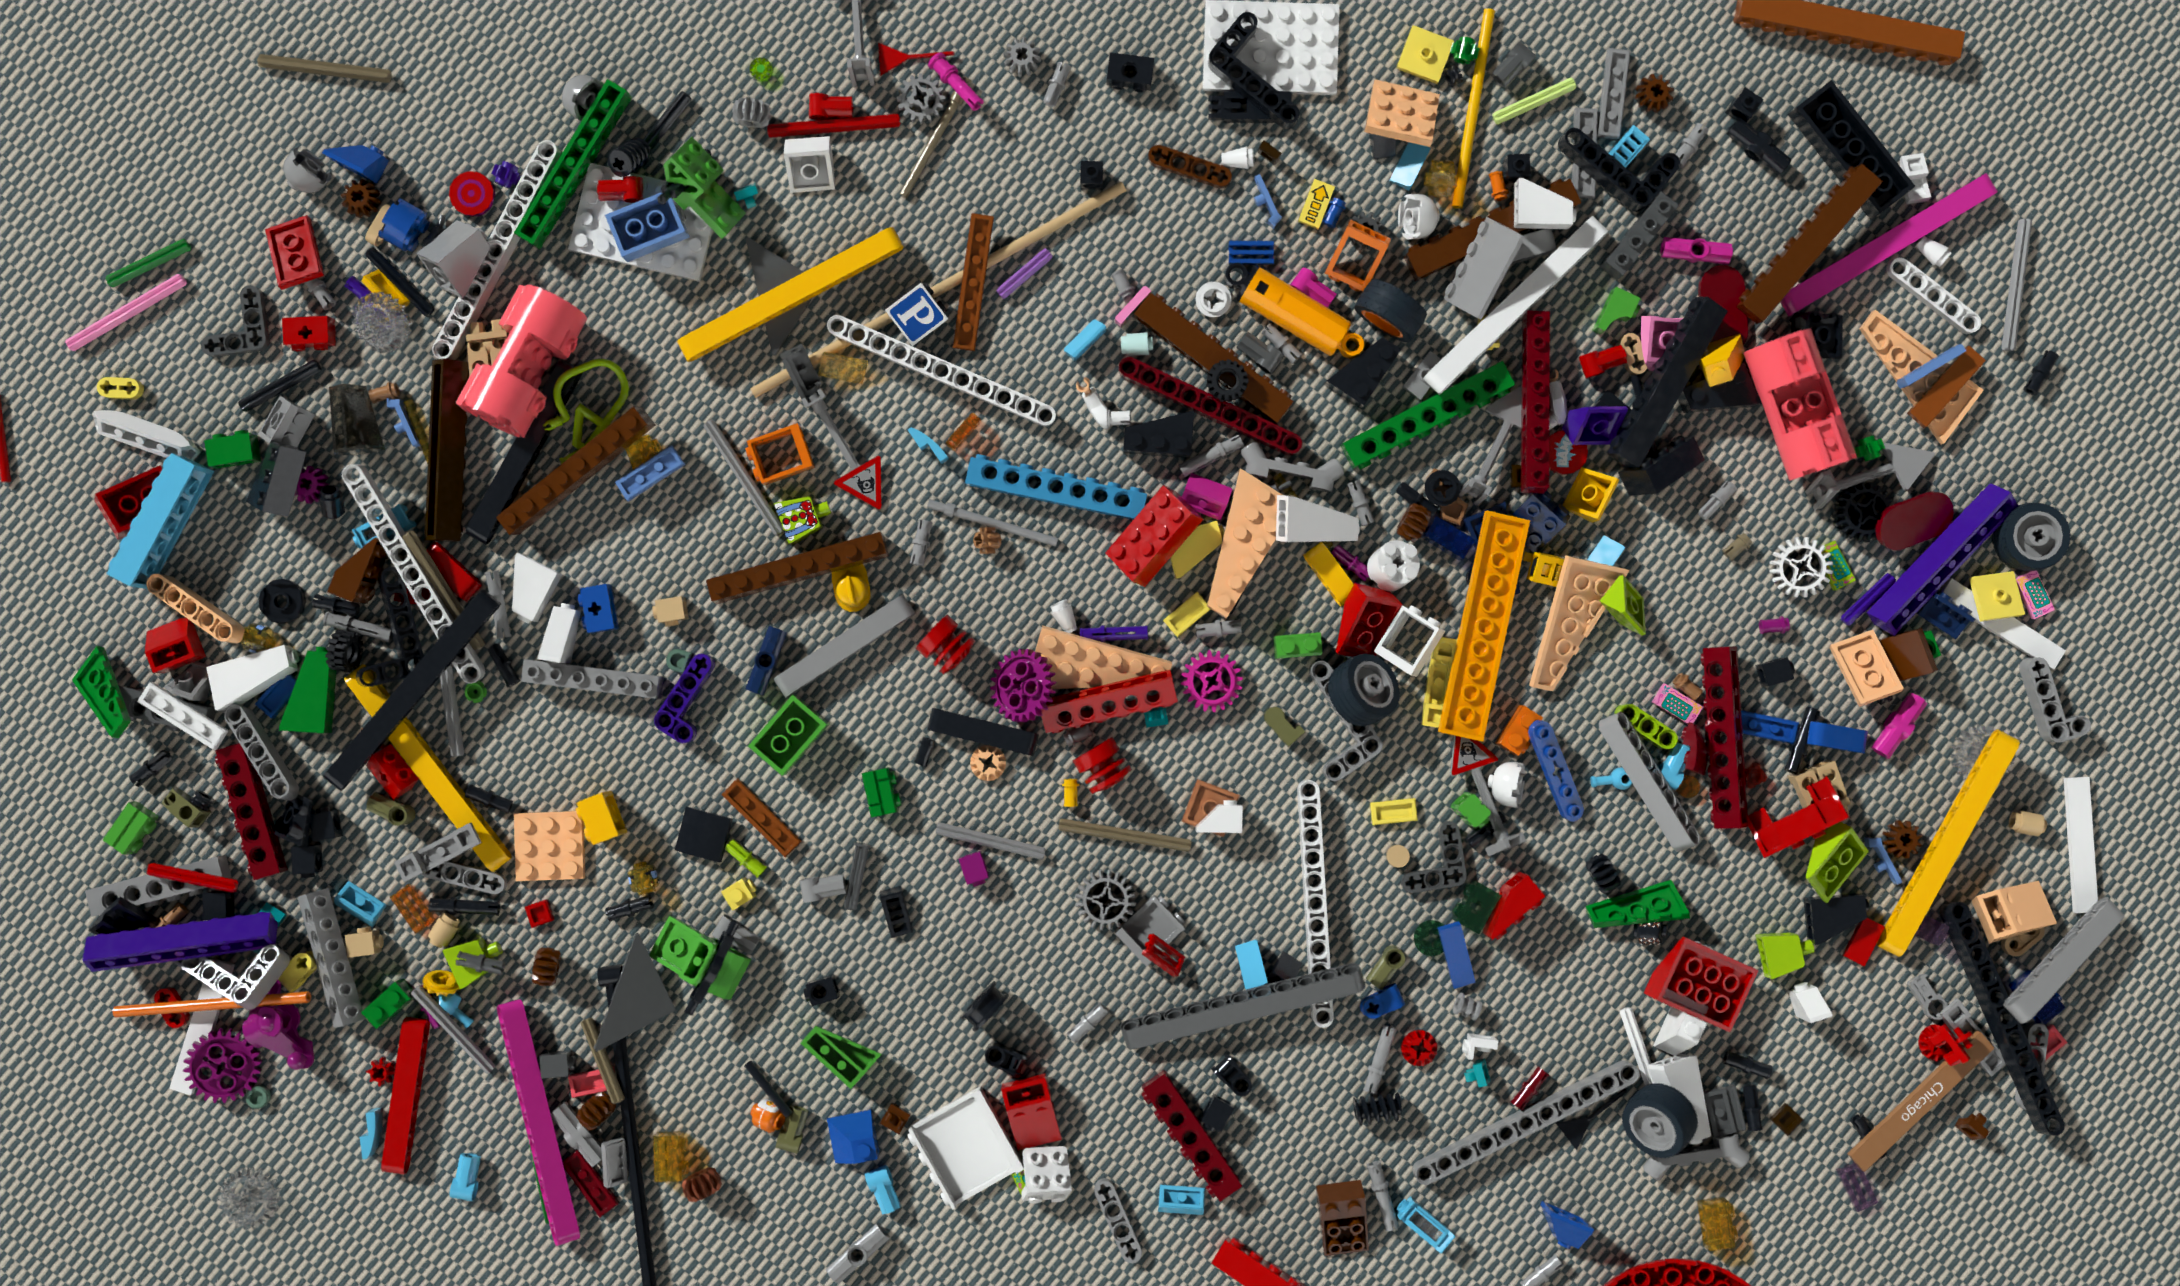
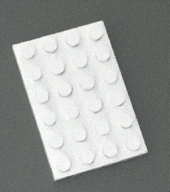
M1206 0L1202 91H1235L1209 69V53L1242 13L1251 12L1258 20L1256 32L1236 58L1277 91H1292V94L1336 95L1340 4ZM1243 22L1241 24V26L1244 29L1252 28V25L1249 22ZM1234 39L1227 41L1230 46L1238 45V42ZM1216 56L1213 58V61L1221 64L1224 62V59ZM1237 70L1230 72L1231 76L1234 78H1239L1242 76V74ZM1255 84L1248 86L1250 91H1259V87Z
M591 163L587 170L568 250L700 282L713 231L690 206L683 210L677 204L690 237L626 262L621 257L605 215L633 203H627L623 200L600 201L597 193L598 180H623V177L616 176L609 167ZM635 173L628 175L643 178L644 199L661 193V187L667 182Z

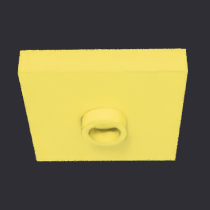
M1412 25L1396 69L1438 84L1454 40Z
M2014 571L1969 578L1980 622L2025 615Z

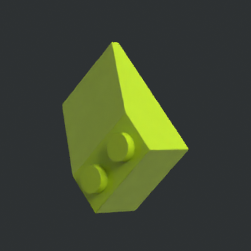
M1842 822L1825 829L1827 834L1815 839L1805 877L1825 903H1828L1869 852L1852 827Z

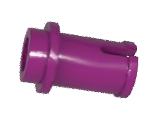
M1780 616L1779 619L1759 621L1760 634L1774 632L1785 634L1786 631L1790 630L1789 619Z

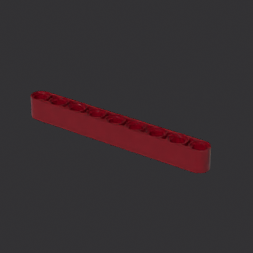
M1125 357L1119 363L1118 371L1123 379L1186 409L1194 410L1195 413L1280 453L1293 456L1302 448V439L1297 434L1229 402L1227 403V401L1220 402L1219 399L1213 398L1212 394L1132 357ZM1127 363L1135 367V371L1131 374H1127L1122 370V367ZM1152 373L1155 376V381L1146 383L1143 380V375ZM1167 382L1173 383L1175 391L1167 393L1164 391L1163 385ZM1186 392H1192L1196 396V400L1190 403L1186 402L1183 395ZM1207 401L1213 402L1216 405V410L1207 412L1204 408V403ZM1233 411L1236 414V420L1232 422L1227 421L1224 413ZM1248 420L1254 421L1256 423V430L1248 431L1245 428V422ZM1265 431H1275L1277 435L1276 440H1268L1265 437ZM1286 440H1294L1297 443V448L1295 450L1287 449L1285 445Z

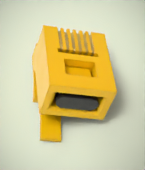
M1535 551L1534 553L1525 552L1523 561L1531 562L1526 579L1557 587L1565 558Z

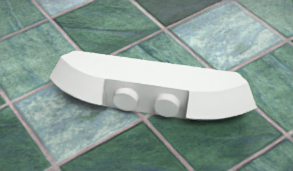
M110 410L93 412L95 427L100 435L165 458L174 453L193 461L200 453L198 447L191 440L174 430L123 412Z

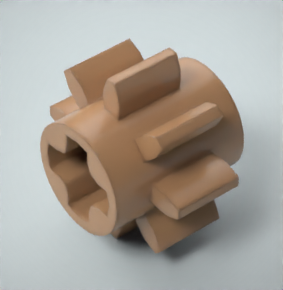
M980 527V532L975 533L973 542L974 546L980 549V554H995V549L1001 546L1002 539L1001 535L995 532V527Z

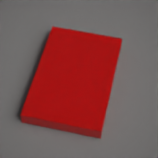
M308 215L265 229L278 287L281 290L324 276L311 218Z

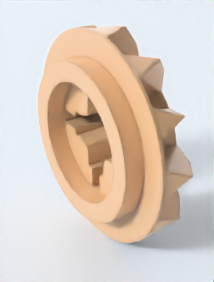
M990 745L981 746L971 756V770L981 780H995L1003 774L1006 768L1005 755L997 747ZM993 754L992 763L997 768L988 767L983 772L984 763L979 758L988 759Z

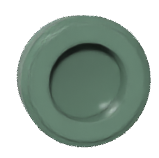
M256 1085L252 1087L251 1091H247L245 1099L251 1108L260 1109L270 1102L271 1093L266 1086Z

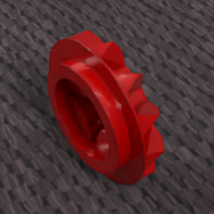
M1938 1024L1926 1027L1921 1032L1918 1040L1921 1053L1926 1058L1934 1061L1945 1060L1943 1056L1953 1050L1948 1043L1943 1044V1048H1934L1935 1045L1930 1040V1037L1938 1031V1027L1942 1026Z
M1414 1030L1408 1033L1402 1041V1055L1407 1062L1414 1066H1425L1433 1062L1437 1055L1436 1040L1427 1031ZM1423 1042V1047L1426 1048L1428 1052L1421 1051L1420 1055H1418L1417 1057V1051L1413 1047H1411V1045L1419 1046V1044Z

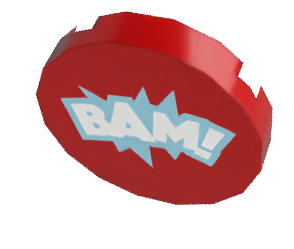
M1563 430L1550 435L1549 469L1560 475L1572 474L1581 469L1587 460V445H1572Z

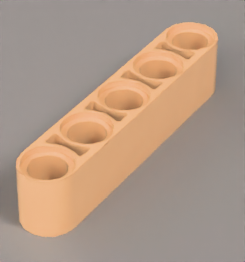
M152 574L148 578L146 586L153 595L217 640L239 643L244 639L245 629L241 624L176 578L162 574Z

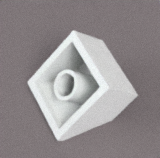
M830 136L785 140L784 158L790 193L835 190Z

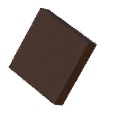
M1922 628L1879 640L1900 681L1934 673L1938 670Z

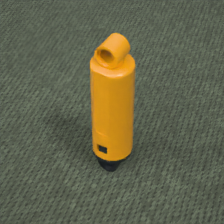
M1233 263L1227 268L1224 282L1229 288L1240 290L1236 297V300L1328 356H1332L1338 349L1344 357L1350 359L1357 357L1363 350V338L1359 334L1348 332L1351 322L1257 265H1255L1251 273L1240 263ZM1237 271L1241 274L1242 279L1234 281L1231 279L1230 273ZM1354 341L1357 345V350H1348L1346 342Z

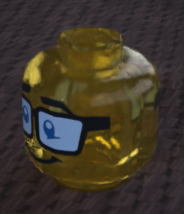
M256 623L244 627V635L239 643H241L245 651L257 653L275 647L277 639L274 637V632L271 628Z
M646 861L633 864L634 869L629 870L627 873L631 891L638 892V896L656 891L655 888L659 886L656 867L652 864L647 865Z

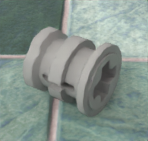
M1460 993L1457 996L1453 1006V1014L1457 1015L1460 1012L1462 1016H1470L1474 1021L1477 1020L1482 1010V1003L1477 1000L1475 1002L1471 997L1465 998L1464 993Z

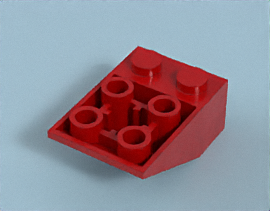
M1518 872L1501 886L1482 932L1492 940L1495 938L1497 940L1508 932L1506 929L1510 925L1520 923L1525 918L1524 914L1530 909L1533 911L1543 903L1542 899L1545 895L1527 874Z
M1046 1073L1002 1084L1001 1091L1018 1150L1062 1140Z

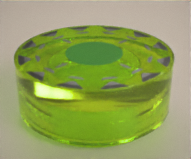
M759 57L751 62L750 73L755 80L764 82L771 78L773 67L769 60Z

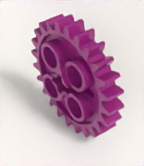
M1018 649V652L1011 651V656L1004 655L1005 662H998L1000 669L993 670L997 676L991 678L995 682V685L990 687L991 690H995V694L991 698L997 699L994 707H1000L999 713L1005 714L1006 719H1012V721L1016 722L1034 721L1035 716H1042L1041 709L1048 710L1046 702H1053L1049 696L1056 693L1055 690L1051 689L1052 685L1057 684L1056 681L1051 680L1055 672L1049 671L1052 664L1046 663L1048 658L1042 657L1040 652L1030 649Z
M220 1028L217 1035L211 1030L208 1033V1038L201 1035L199 1037L201 1043L194 1041L192 1044L194 1049H189L186 1052L191 1057L185 1058L183 1061L189 1064V1066L183 1069V1072L190 1073L185 1078V1081H193L189 1089L197 1087L196 1096L203 1092L205 1093V1101L210 1096H213V1103H216L219 1097L222 1098L223 1103H226L229 1096L233 1101H236L237 1093L243 1097L246 1094L245 1089L251 1091L252 1087H254L251 1082L256 1083L259 1079L254 1074H260L262 1069L256 1067L262 1063V1060L255 1057L261 1052L253 1051L254 1046L249 1045L246 1038H240L241 1031L234 1036L232 1029H229L227 1034H224L223 1029ZM212 1047H220L223 1054L220 1056L213 1054ZM236 1055L243 1057L244 1064H236L233 1057ZM204 1057H207L211 1061L204 1060ZM221 1062L226 1063V1068L224 1070L220 1069ZM209 1067L212 1070V1075L205 1076L201 1068ZM236 1071H241L242 1075H239ZM230 1076L234 1080V1084L226 1085L223 1077Z

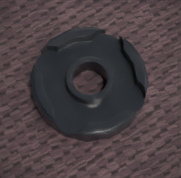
M286 579L269 582L260 592L258 600L262 614L271 622L279 624L291 623L298 619L304 612L306 605L305 593L302 588L294 581ZM281 595L287 598V604L283 608L277 604V600Z

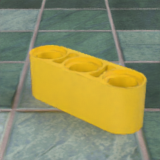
M1319 542L1304 553L1303 557L1333 599L1342 607L1354 584L1324 543Z

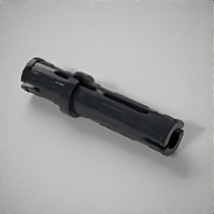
M1805 708L1793 745L1789 748L1790 754L1784 768L1789 773L1799 774L1804 756L1808 754L1807 738L1810 721L1817 722L1820 711L1816 708Z
M451 897V899L430 898L429 903H432V905H429V912H444L450 915L464 913L499 916L500 911L498 909L501 907L500 901L458 900L457 897Z

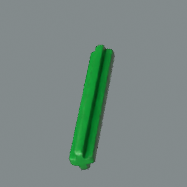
M181 239L107 275L106 281L111 287L121 285L190 251L191 246L187 240Z

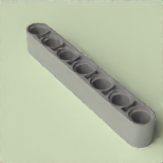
M901 595L794 664L773 680L784 697L787 698L916 613L905 596Z
M1618 712L1600 720L1599 729L1672 848L1676 852H1680L1700 844V836L1697 829L1627 716L1623 712Z
M2108 897L2097 901L2006 999L2003 1004L2004 1007L2019 1023L2022 1024L2031 1020L2122 921L2124 914Z

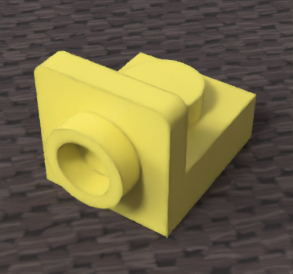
M744 877L721 891L733 911L756 897L755 891L757 889L751 879L747 880Z

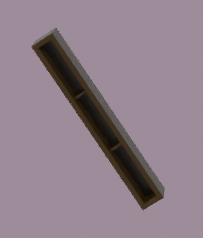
M444 358L432 360L425 540L461 542L463 533L461 525L464 511L462 496L465 488L463 473L466 466L464 449L467 443L465 426L468 416L466 411L456 404V401L469 379L468 362Z

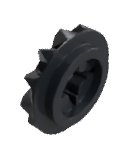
M1436 471L1429 475L1424 483V493L1428 500L1437 506L1450 505L1459 497L1461 490L1460 482L1450 471ZM1440 481L1443 485H1451V487L1445 490L1444 496L1441 491H1433L1439 486Z

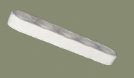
M1899 257L1888 263L1886 271L1890 278L1961 333L1971 334L1980 329L1981 318L1978 314L1907 259ZM1897 262L1903 265L1904 271L1902 274L1894 272V263ZM1913 276L1921 279V286L1919 288L1911 285V278ZM1931 290L1938 292L1939 299L1937 302L1929 299L1928 295ZM1948 304L1956 306L1957 312L1954 316L1947 313L1946 307ZM1969 317L1973 319V329H1967L1965 327V318Z

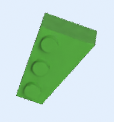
M817 1025L800 1043L850 1089L882 1055L875 1050Z

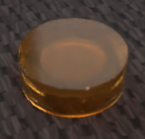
M1685 775L1676 791L1684 798H1693L1699 793L1700 784L1695 777Z

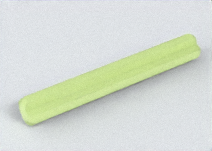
M1568 78L1494 112L1492 115L1493 120L1499 125L1575 90L1576 83L1573 78Z

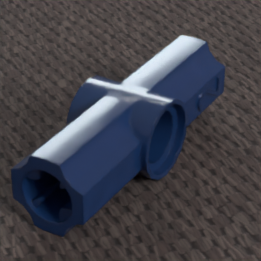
M772 626L768 627L760 651L755 657V664L745 688L746 690L765 695L773 671L778 665V658L788 632ZM766 654L772 658V663L768 667H764L761 662L762 657Z

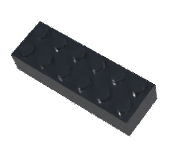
M1832 80L1788 114L1841 183L1844 180L1843 174L1851 166L1855 168L1860 164H1863L1883 181L1861 206L1870 220L1881 214L1915 187Z

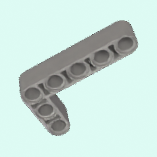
M1316 661L1310 666L1309 674L1355 741L1353 745L1330 759L1323 766V775L1327 779L1339 781L1378 755L1382 750V742L1371 725L1364 726L1362 732L1356 733L1353 730V724L1344 720L1338 714L1331 703L1332 701L1327 691L1328 682L1334 670L1327 662ZM1319 664L1323 665L1326 669L1323 677H1318L1315 674V667ZM1370 739L1376 742V749L1372 752L1366 750L1365 747L1366 742ZM1350 752H1355L1358 756L1355 764H1349L1347 761V755ZM1333 764L1339 767V774L1335 777H1331L1328 773L1329 767Z
M267 945L261 950L240 979L205 957L172 962L242 1008L252 1010L260 1004L290 963V957L276 945Z

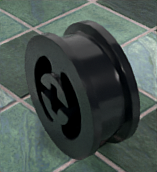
M995 981L980 993L960 1016L961 1020L966 1019L973 1025L972 1030L974 1032L981 1028L1009 997L1007 993L1002 994L995 987L997 984Z

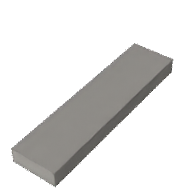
M1607 49L1597 138L1620 139L1630 50Z
M1575 108L1574 128L1582 130L1596 143L1598 109ZM1585 152V156L1588 159H1592L1591 154ZM1572 161V183L1579 198L1594 199L1596 197V181Z

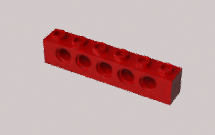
M1171 669L1051 697L1053 702H1046L1048 710L1041 709V717L1046 733H1059L1070 727L1081 728L1087 723H1102L1109 718H1123L1130 713H1144L1160 706L1164 708L1170 707L1178 702ZM1151 690L1158 691L1154 696L1147 694ZM1130 695L1136 697L1132 701H1128L1125 699L1127 696ZM1106 701L1114 702L1111 706H1106L1103 703ZM1084 706L1092 707L1089 711H1084L1081 708ZM1062 711L1070 712L1068 716L1060 715Z

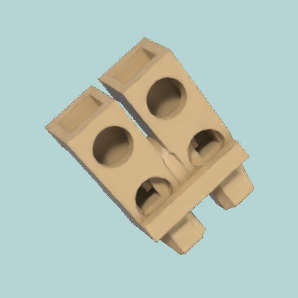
M501 319L491 321L492 331L485 332L483 322L470 323V334L466 335L469 377L476 364L492 366L510 334L498 324Z
M1825 760L1810 766L1809 769L1800 770L1799 774L1787 775L1790 783L1793 784L1802 808L1815 803L1806 786L1828 776L1849 814L1847 805L1851 804L1849 797H1847L1835 761Z

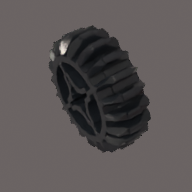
M1871 482L1865 485L1860 483L1856 486L1848 487V490H1841L1842 496L1835 498L1839 504L1832 507L1834 510H1837V513L1832 514V517L1839 520L1834 525L1836 527L1842 526L1839 533L1844 534L1847 532L1846 538L1852 539L1854 537L1855 542H1861L1862 539L1865 543L1870 542L1871 539L1877 540V521L1881 519V513L1893 501L1892 498H1885L1888 492H1880L1881 486L1876 485L1873 487ZM1858 494L1868 496L1862 503L1852 502V499ZM1875 504L1878 507V513L1875 510ZM1848 511L1852 514V521L1849 518ZM1866 521L1876 523L1869 530L1859 529Z

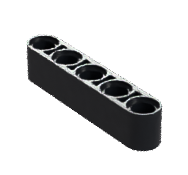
M932 708L927 730L1030 756L1035 754L1039 737L1037 733Z

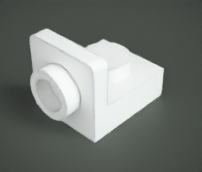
M1467 1033V1039L1463 1040L1462 1052L1465 1053L1467 1059L1473 1060L1475 1047H1477L1478 1051L1490 1052L1491 1049H1498V1040L1494 1036Z

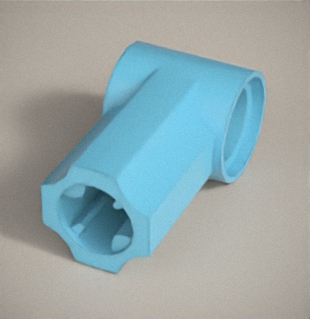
M1678 742L1670 750L1665 762L1661 763L1658 767L1672 790H1676L1684 778L1683 771L1686 765L1684 764V757L1686 752L1690 751L1689 747Z
M473 1153L460 1154L456 1177H454L450 1187L449 1196L451 1198L472 1202L475 1200L478 1191V1181L476 1180L481 1156Z
M887 1165L865 1173L867 1185L870 1191L874 1192L882 1215L891 1213L901 1207L893 1187V1178Z

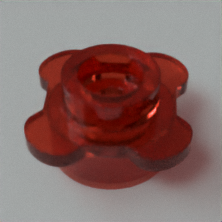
M1753 762L1750 767L1745 769L1746 786L1750 789H1754L1756 785L1767 780V775L1764 774L1760 764L1757 762Z

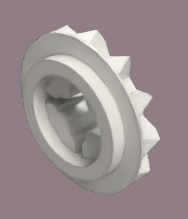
M1208 282L1199 288L1196 294V306L1201 314L1211 318L1220 317L1228 311L1231 305V294L1225 285L1219 282ZM1214 291H1216V299L1222 302L1215 303L1213 309H1211L1210 301L1204 298H1211Z

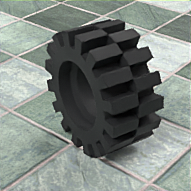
M1231 359L1221 360L1212 366L1207 375L1206 384L1209 389L1208 391L1213 395V398L1219 399L1220 402L1227 401L1228 403L1237 400L1247 388L1248 374L1237 361L1233 362ZM1226 372L1233 374L1236 379L1235 386L1228 390L1223 389L1218 382L1219 376Z
M336 630L331 635L332 639L328 641L329 646L326 647V650H328V653L325 654V658H328L326 663L333 670L350 673L356 669L355 666L359 665L358 660L362 658L360 655L363 652V648H361L363 645L362 637L356 632Z

